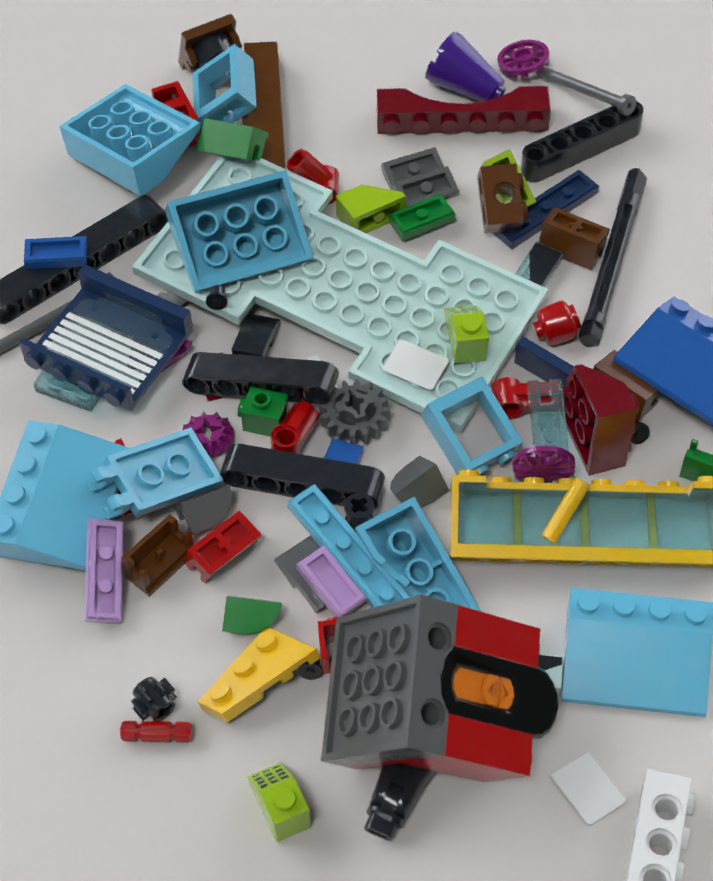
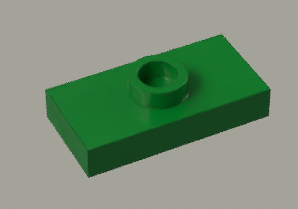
M442 194L388 214V221L400 239L404 241L455 221V212Z

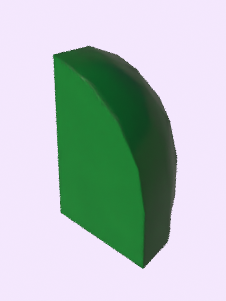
M228 595L226 596L222 631L241 634L257 633L269 627L278 617L282 603Z

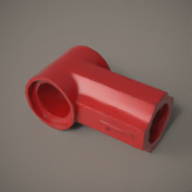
M301 148L295 151L287 161V169L332 190L333 198L329 204L334 203L339 188L340 175L337 168L331 165H323L307 150L304 151Z
M503 377L497 379L492 384V392L509 420L520 417L523 412L557 410L558 389L555 382L520 383L516 378Z
M303 400L299 403H294L283 422L272 429L270 434L271 449L300 454V449L320 419V412L311 403Z

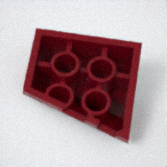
M575 365L566 379L567 385L562 386L560 389L561 395L558 396V410L588 476L625 467L628 452H631L632 433L635 432L636 414L639 413L637 397L635 394H630L625 382L584 365Z

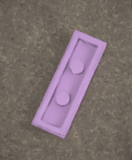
M91 518L87 521L84 622L119 624L121 622L123 521Z

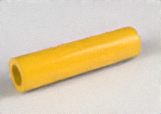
M579 478L574 479L542 532L541 536L544 539L556 544L588 491L589 484Z

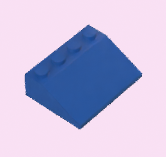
M672 297L651 314L615 354L613 361L713 426V318L695 310L686 301Z

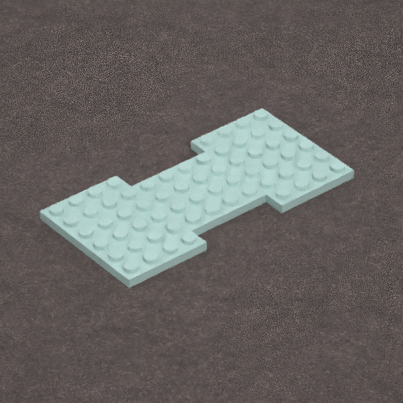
M221 155L189 196L286 169L262 158L259 161L253 160V155L251 161ZM288 170L286 171L313 255L312 260L220 285L224 287L225 296L228 299L227 306L221 310H213L206 305V297L210 293L211 288L194 292L175 244L169 222H167L132 266L134 275L237 325L241 323L256 303L360 353L348 370V378L353 381L358 379L359 383L363 386L367 382H371L372 390L381 388L382 395L421 414L428 403L483 376L490 387L515 348L516 343L520 340L543 304L548 293L547 288L438 239L430 253L423 260L329 217L322 212L332 200L333 191ZM476 305L484 312L489 335L486 360L454 363L444 308ZM399 339L449 359L447 366L432 390L381 370ZM476 401L446 416L445 419L449 426L461 433L479 405V402Z

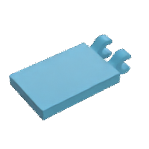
M191 427L107 455L103 462L105 466L91 470L90 474L93 478L86 480L92 493L103 490L113 482H115L121 494L108 497L106 501L109 505L102 508L108 520L116 519L130 509L134 516L138 517L218 488L223 482L222 476Z

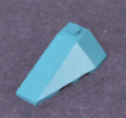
M415 497L355 527L370 557L412 596L422 594L481 611Z

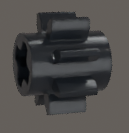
M154 677L145 678L133 690L132 694L135 698L131 700V703L134 705L132 709L142 721L146 720L149 716L153 721H161L168 717L175 709L176 704L173 701L177 698L174 694L175 688L165 677L160 682Z

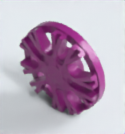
M520 40L504 47L499 52L497 61L501 73L505 72L509 75V78L513 77L515 79L517 75H521V79H523L524 76L529 78V73L535 71L541 73V71L545 70L544 66H548L550 62V53L548 46L541 41Z
M555 446L529 447L521 450L514 456L512 460L513 473H515V478L517 477L518 480L528 477L544 478V483H552V481L560 478L574 476L575 457L569 451Z

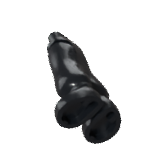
M401 763L382 766L366 811L369 817L364 830L384 840L391 841L396 829L403 827L405 819L435 771Z

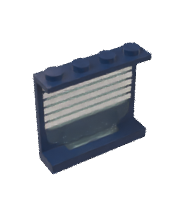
M84 264L78 272L81 290L36 344L24 338L19 342L24 361L31 368L46 371L61 382L67 381L78 386L87 394L93 393L104 398L115 407L121 406L132 411L192 333L191 311Z

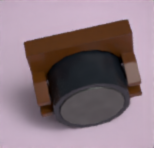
M228 14L181 33L178 63L182 70L196 71L197 68H201L233 44L242 48L239 36L235 30L236 20L233 14Z

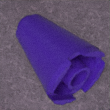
M458 32L451 33L436 51L439 54L436 61H430L425 73V79L430 81V83L481 102L500 97L506 91V88L503 87L505 80L465 37Z

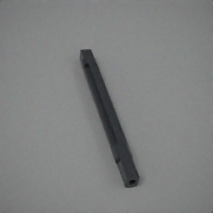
M640 168L630 169L625 179L613 227L589 307L578 336L586 347L597 345L601 340L612 294L647 181V177Z

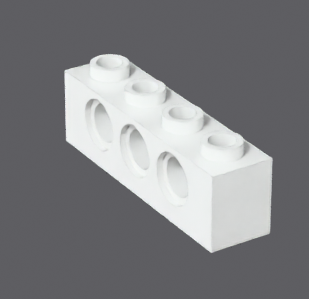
M646 768L641 786L625 881H682L685 863L678 861L680 849L687 850L690 836V828L684 826L685 816H692L696 793L689 792L691 778ZM656 812H667L673 819L663 820ZM661 846L668 854L657 855L650 847Z

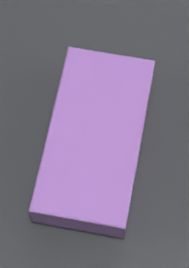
M324 545L297 563V571L334 617L348 615L366 602L367 597Z

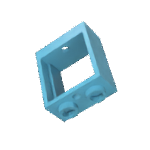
M235 44L193 72L194 111L199 118L198 122H200L201 127L203 126L204 118L235 123L257 108L254 59ZM231 78V88L215 98V89Z
M483 376L428 403L421 414L457 475H459L460 470L479 471V476H484L490 471L489 466L497 462L502 466L512 461L517 454L516 451L523 443ZM478 401L504 443L470 460L445 417Z

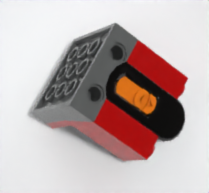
M422 594L338 617L336 619L321 762L353 769L401 763L480 782L530 776L533 739H540L550 732L556 722L558 713V694L553 680L545 670L538 667L540 628Z

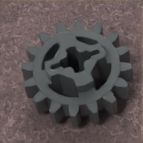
M355 379L351 386L346 381H342V388L338 389L335 387L331 401L327 404L319 405L321 426L327 427V435L337 434V439L342 441L345 438H349L350 443L355 444L356 439H361L366 444L367 436L369 435L377 439L379 437V429L386 430L387 420L390 419L388 398L382 397V389L378 388L372 391L371 382L360 386L358 379Z

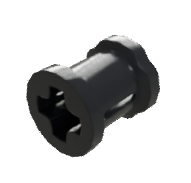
M354 493L348 496L344 503L345 520L355 532V527L374 518L372 515L374 513V501L365 493Z

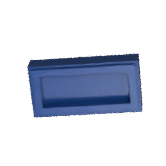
M87 236L25 239V269L83 267L84 264L87 265Z

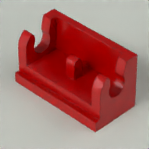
M239 510L187 550L185 565L191 571L197 568L201 573V581L205 583L214 573L245 549L257 543L262 534Z

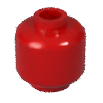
M563 300L540 308L537 311L538 321L533 322L538 339L545 338L551 346L574 339L578 334L577 329L582 327L574 305L568 306Z

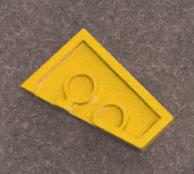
M267 627L260 632L198 700V703L204 712L228 723L261 700L264 695L263 691L279 680L284 684L294 677L292 671L305 662L311 665L321 657L316 648Z

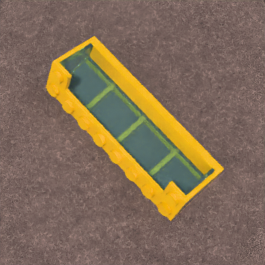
M460 470L459 475H452L450 484V559L452 561L713 568V476L697 477V481H693L688 487L679 486L677 481H659L658 486H645V481L626 480L625 485H611V480L593 479L591 484H589L588 491L556 544H553L544 539L541 534L573 483L574 478H560L558 483H544V478L539 477L524 478V482H511L510 477L495 476L491 477V482H487V476H479V471Z

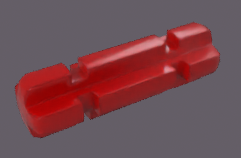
M123 721L120 727V737L123 741L136 742L137 739H140L142 742H171V739H175L176 742L188 743L192 738V725L189 722H176V725H172L168 721H142L141 724H138L136 721Z

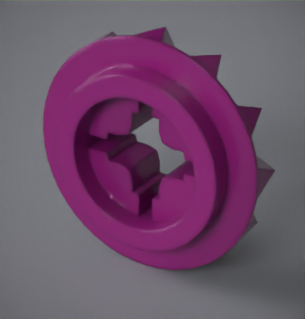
M203 411L201 416H191L190 421L183 425V430L192 428L209 457L222 454L233 442L234 432L228 417L222 418L217 412L213 415H207ZM205 427L210 428L212 432L210 441H207V437L203 433Z

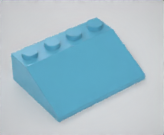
M125 84L60 125L59 128L69 156L135 194L142 196L164 181L200 130L201 125L200 122Z
M286 170L169 201L165 207L175 244L194 292L313 259Z
M28 420L0 495V557L86 570L87 521L89 518L108 520L102 508L109 505L106 501L108 497L119 492L117 485L113 482L103 490L92 493L86 480L93 478L90 474L91 470L105 466L103 462L107 455L128 449L129 447L60 424Z
M571 588L567 607L561 702L706 717L713 637V602Z

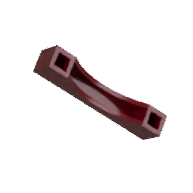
M519 86L513 91L495 99L475 103H446L431 100L417 95L406 88L377 89V134L548 131L551 109L548 86Z

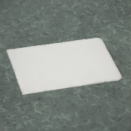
M399 339L381 370L432 390L447 366L449 359Z
M589 751L550 775L588 825H592L626 803L624 796Z

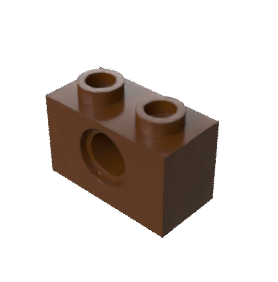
M517 163L481 166L477 174L484 234L520 230L524 220L528 219L526 202L521 201L520 191L524 190L523 174L517 171ZM504 193L508 195L511 202L501 203L497 200L496 195Z

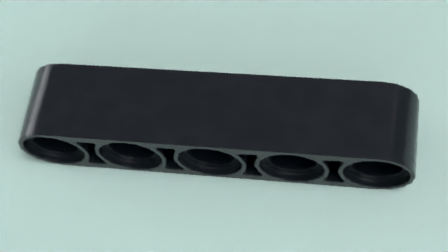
M636 101L634 111L628 116L619 113L615 106L608 107L526 145L522 150L521 172L525 180L534 183L540 182L636 137L640 133L644 112L642 104Z
M196 352L191 356L182 385L189 392L198 395L246 398L250 387H256L288 394V402L299 403L303 400L311 404H327L331 401L339 370L333 364L325 361Z
M238 443L231 444L228 447L220 472L223 482L232 487L293 498L315 484L332 505L343 507L348 496L354 493H365L373 499L374 510L379 505L385 481L384 473L375 467Z

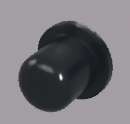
M214 285L206 297V305L213 310L224 309L228 304L225 289L220 285Z
M635 421V432L632 433L631 437L632 443L641 444L648 439L650 430L645 423Z
M320 659L311 665L305 662L298 667V674L308 680L318 679L323 673Z

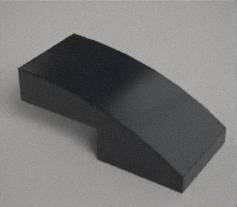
M249 314L235 339L232 354L265 357L268 347L273 345L280 325V319Z

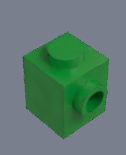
M250 387L247 397L241 398L238 406V417L242 418L243 431L270 437L272 429L280 425L289 412L288 394Z

